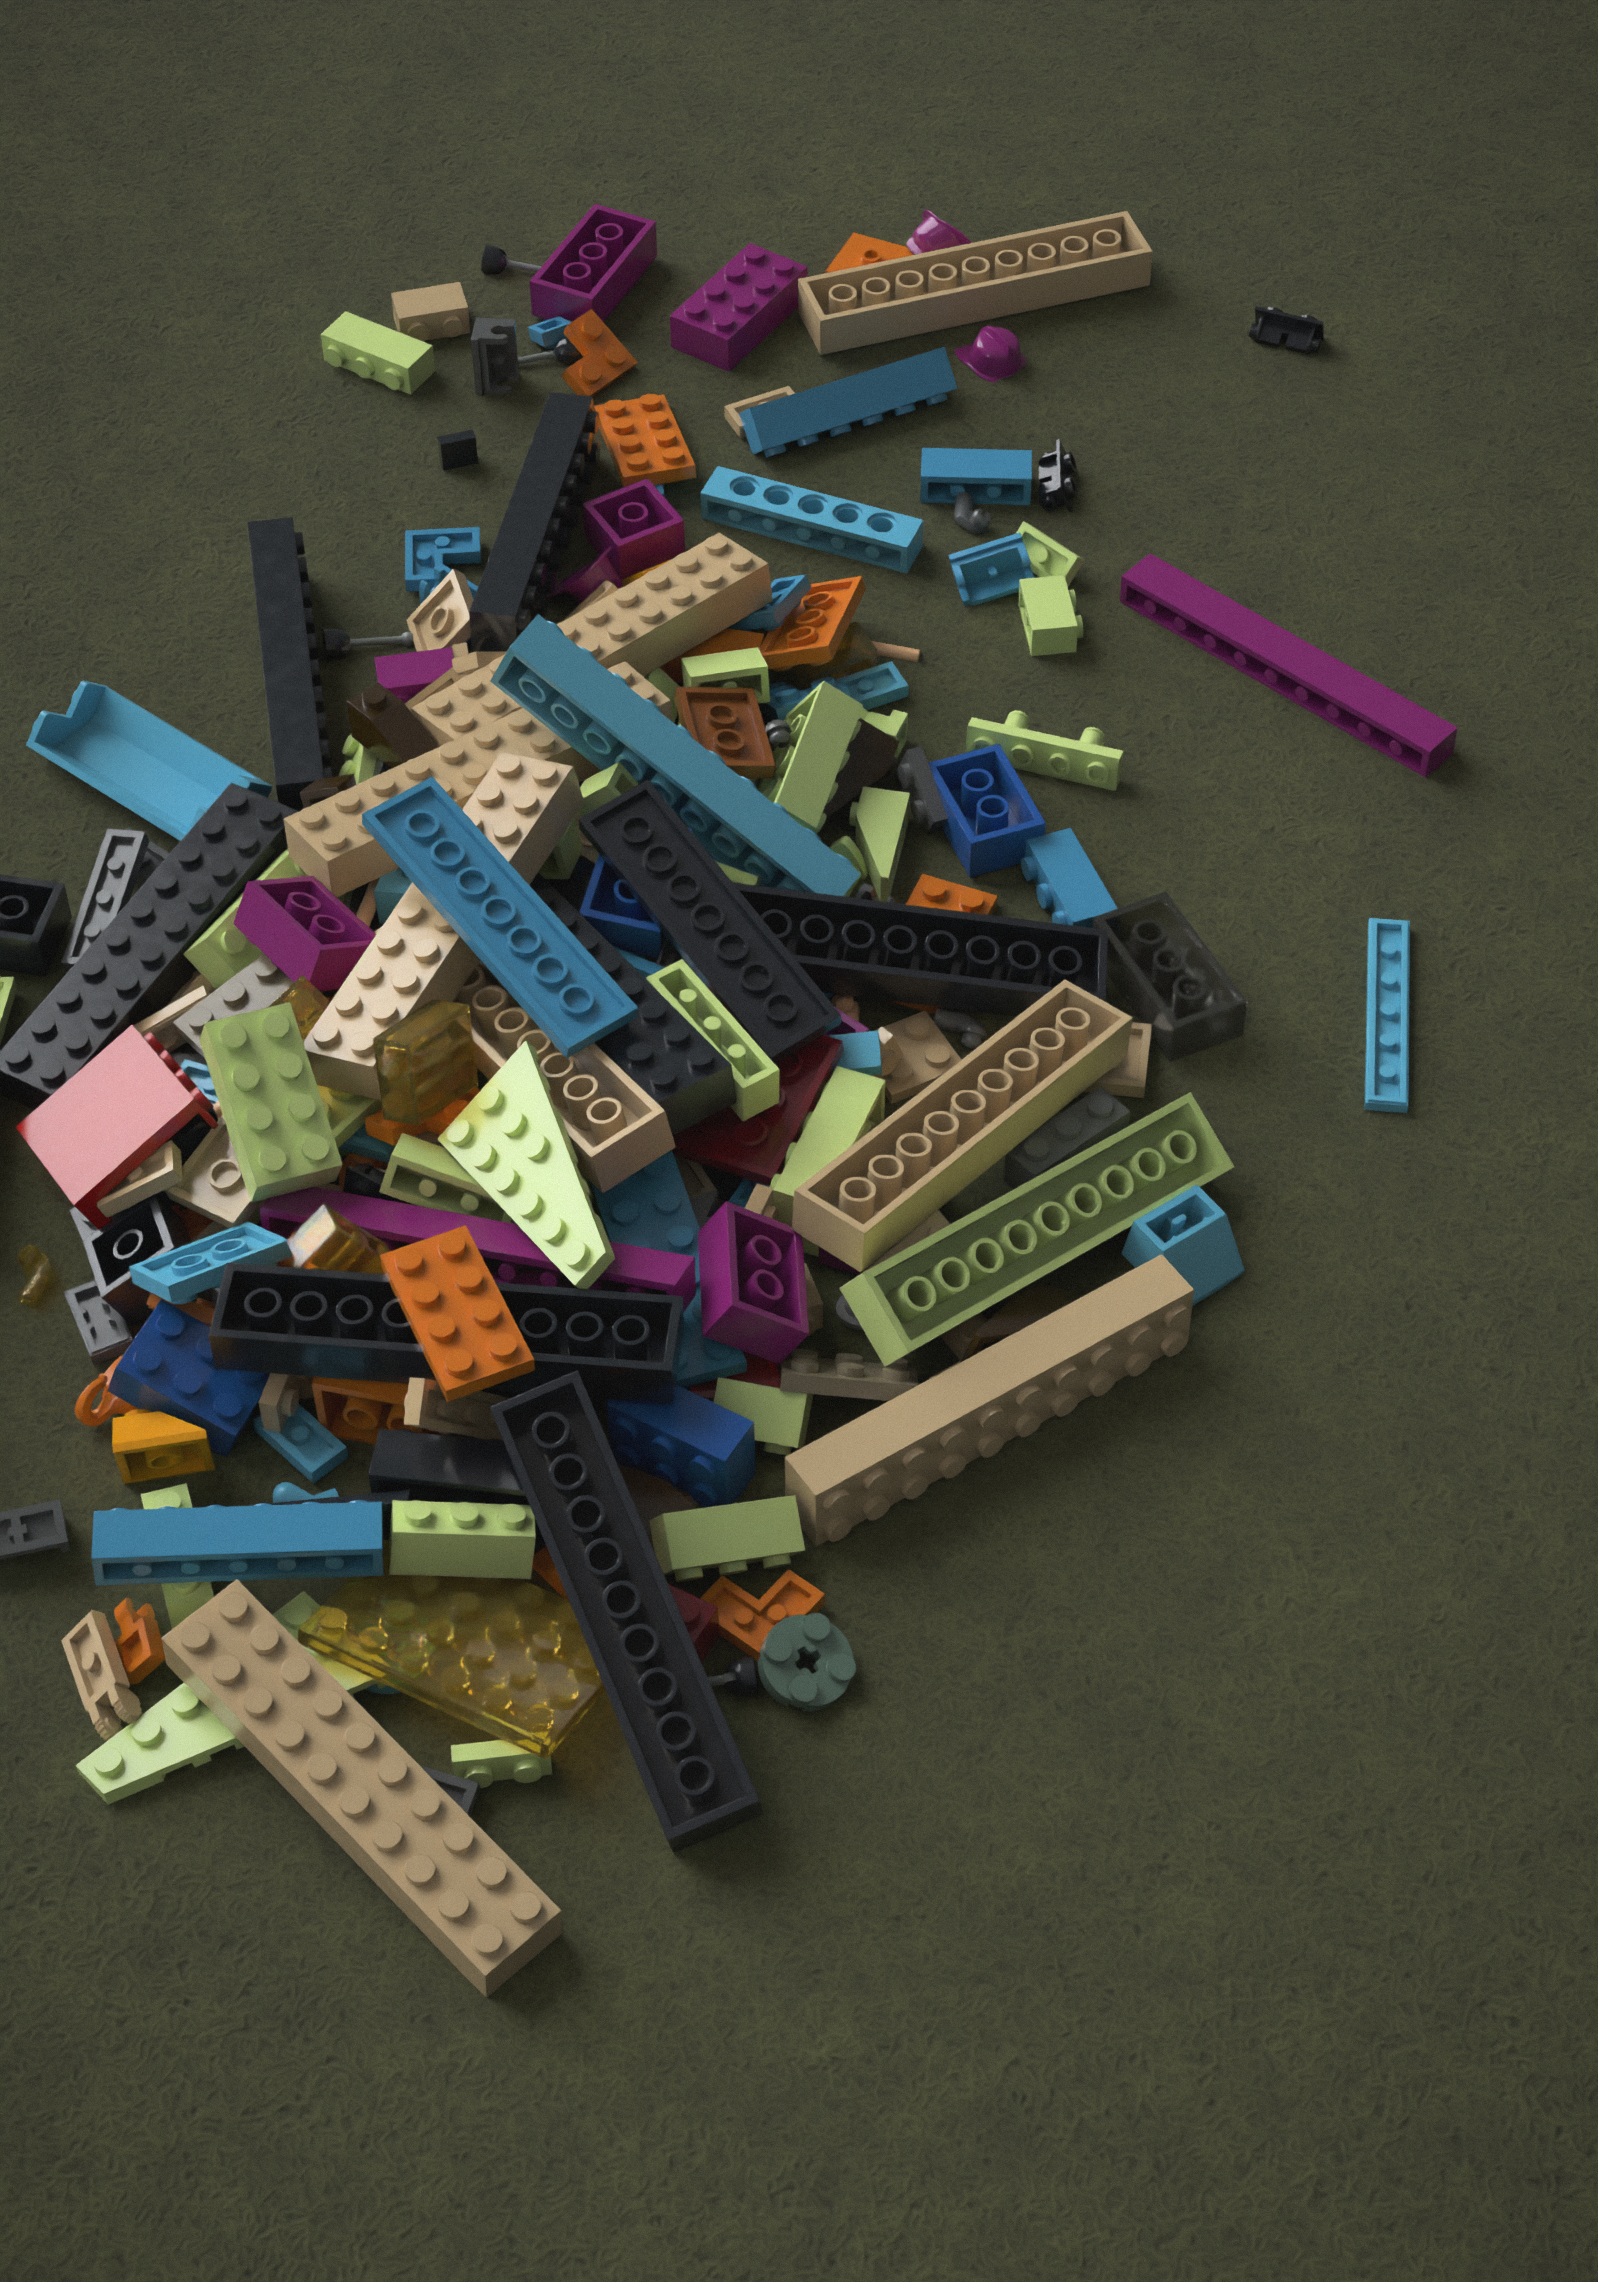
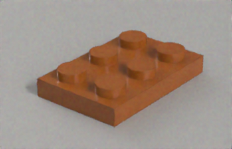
M676 687L674 701L680 724L691 733L694 740L708 751L717 753L724 760L725 765L739 776L747 779L773 778L776 765L754 688Z

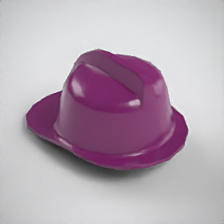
M924 210L922 213L923 222L915 229L912 237L908 240L907 248L916 255L972 242L958 229L939 219L931 211Z
M986 326L980 330L974 344L955 349V355L962 363L983 380L994 383L1013 375L1022 366L1027 364L1025 357L1021 353L1020 342L1016 335L1010 330L1000 327Z
M608 547L591 563L556 583L553 595L548 594V599L563 593L577 604H581L605 580L613 583L618 589L622 588V580L606 555L611 547Z

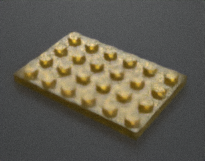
M389 1540L383 1542V1576L349 1577L298 1630V1642L301 1645L545 1760L605 1691L569 1600L523 1579L390 1575Z

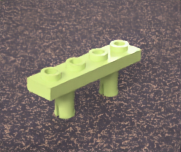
M1016 710L1008 714L1004 724L972 717L967 726L965 753L1000 744L1015 769L1113 791L1117 789L1120 781L1123 751L1104 747V734L1098 728L1088 727L1083 731L1079 741L1027 730L1029 727L1028 715Z

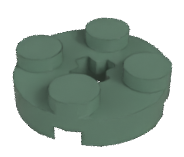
M821 1613L793 1615L778 1622L765 1636L760 1649V1658L758 1659V1674L770 1696L785 1706L791 1704L795 1707L803 1708L802 1711L808 1712L823 1709L834 1703L847 1689L856 1671V1663L853 1659L852 1649L848 1640ZM799 1652H804L806 1655H811L816 1662L814 1664L815 1673H811L807 1668L801 1670L797 1668L795 1663L800 1658Z

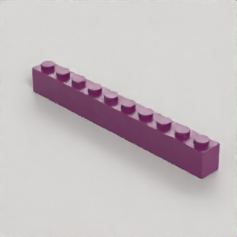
M1148 554L1122 575L1120 602L1419 775L1426 778L1453 754L1458 727L1158 557Z
M311 1187L268 1198L260 1207L262 1228L289 1239L292 1232L329 1227L337 1241L330 1251L328 1258L382 1268L381 1254L466 1225L495 1283L577 1288L517 1224L318 1187ZM609 1241L615 1260L588 1289L683 1296V1313L696 1296L695 1257Z

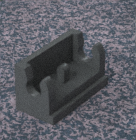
M476 317L471 337L476 395H483V393H509L512 391L511 386H499L496 383L501 380L517 381L519 378L515 320Z
M61 1500L0 1512V1560L61 1547L62 1553L72 1551L67 1532V1520Z

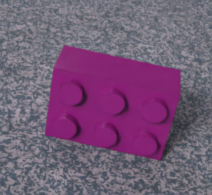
M314 876L247 881L233 923L247 937L250 943L257 946L271 960L274 966L280 968L295 983L298 989L310 994L340 989L376 936L363 921Z
M726 1201L698 1231L702 1336L780 1364L809 1335L802 1236L793 1231L789 1225Z

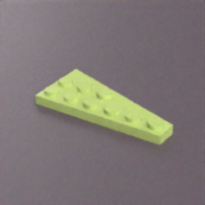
M525 1041L438 1137V1140L577 1288L588 1289L615 1260V1256L601 1219L594 1213L588 1197L591 1193L587 1182L581 1178L577 1164L579 1162L561 1114L554 1107L548 1092L551 1088L547 1077L540 1071L537 1063L540 1060L535 1047Z
M305 1591L301 1592L273 1614L287 1631L352 1697L354 1693L375 1684L380 1689L394 1682L392 1672ZM183 1683L143 1713L135 1723H130L79 1762L76 1767L79 1774L109 1805L164 1781L166 1773L190 1763L195 1768L212 1761L210 1755L232 1745H235L237 1750L244 1747V1745Z

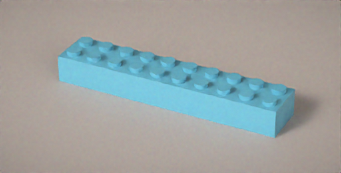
M538 614L507 650L490 682L601 771L621 762L638 784L649 780L687 828L693 829V835L715 861L762 877L759 886L843 897L861 875L853 867L849 859L843 855L836 854L821 842L820 837L814 831L804 828L789 816V813L783 806L771 802L761 794L752 781L735 773L725 765L724 760L717 753L705 749L693 739L691 733L686 728L674 724L664 716L655 703L648 699H643L628 686L627 682L620 675L611 673L597 662L589 650L577 646L567 638L561 628L555 623L546 621Z

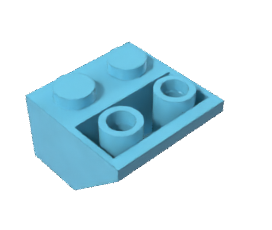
M1198 1185L1193 1186L1133 1221L1121 1253L1135 1268L1162 1254L1194 1289L1193 1305L1220 1290L1245 1271L1226 1213Z

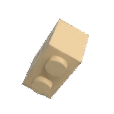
M460 282L391 293L393 316L398 332L420 341L456 337L470 333L468 305Z

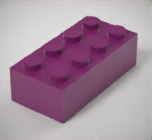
M594 204L529 281L532 315L546 320L560 316L573 322L592 309L604 322L657 257L656 221Z
M749 243L670 315L671 347L729 372L798 308V279L808 277V266Z

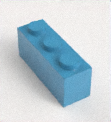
M922 448L920 502L955 503L957 494L967 492L973 496V504L1030 505L1032 450Z
M1068 828L1027 839L1025 857L1021 859L1022 872L1027 881H1034L1039 904L1043 909L1049 908L1052 913V923L1108 930V938L1116 936L1118 908L1072 829Z

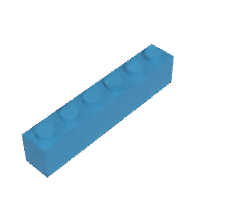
M945 347L750 407L740 412L739 415L751 452L756 454L764 451L767 458L785 452V444L797 441L798 447L819 441L817 435L819 433L829 431L831 437L851 431L850 424L860 420L863 427L883 421L882 414L894 410L895 417L915 411L914 403L926 400L927 406L948 400L946 393L957 389V385Z
M354 1500L349 1503L320 1504L318 1502H305L292 1505L260 1503L254 1506L225 1507L222 1505H210L200 1508L165 1506L158 1509L129 1510L126 1508H114L108 1511H94L91 1559L95 1585L235 1581L236 1579L243 1581L383 1576L382 1502Z

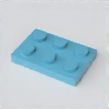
M245 1222L129 1266L133 1284L173 1304H184L195 1300L199 1292L210 1288L219 1289L226 1263L278 1266L277 1262L292 1257V1252L288 1239L251 1222Z

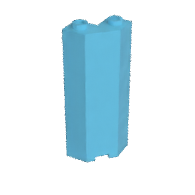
M88 681L80 682L72 696L66 715L42 711L34 722L32 732L26 743V746L180 841L230 783L239 785L267 798L273 788L270 784L109 687Z

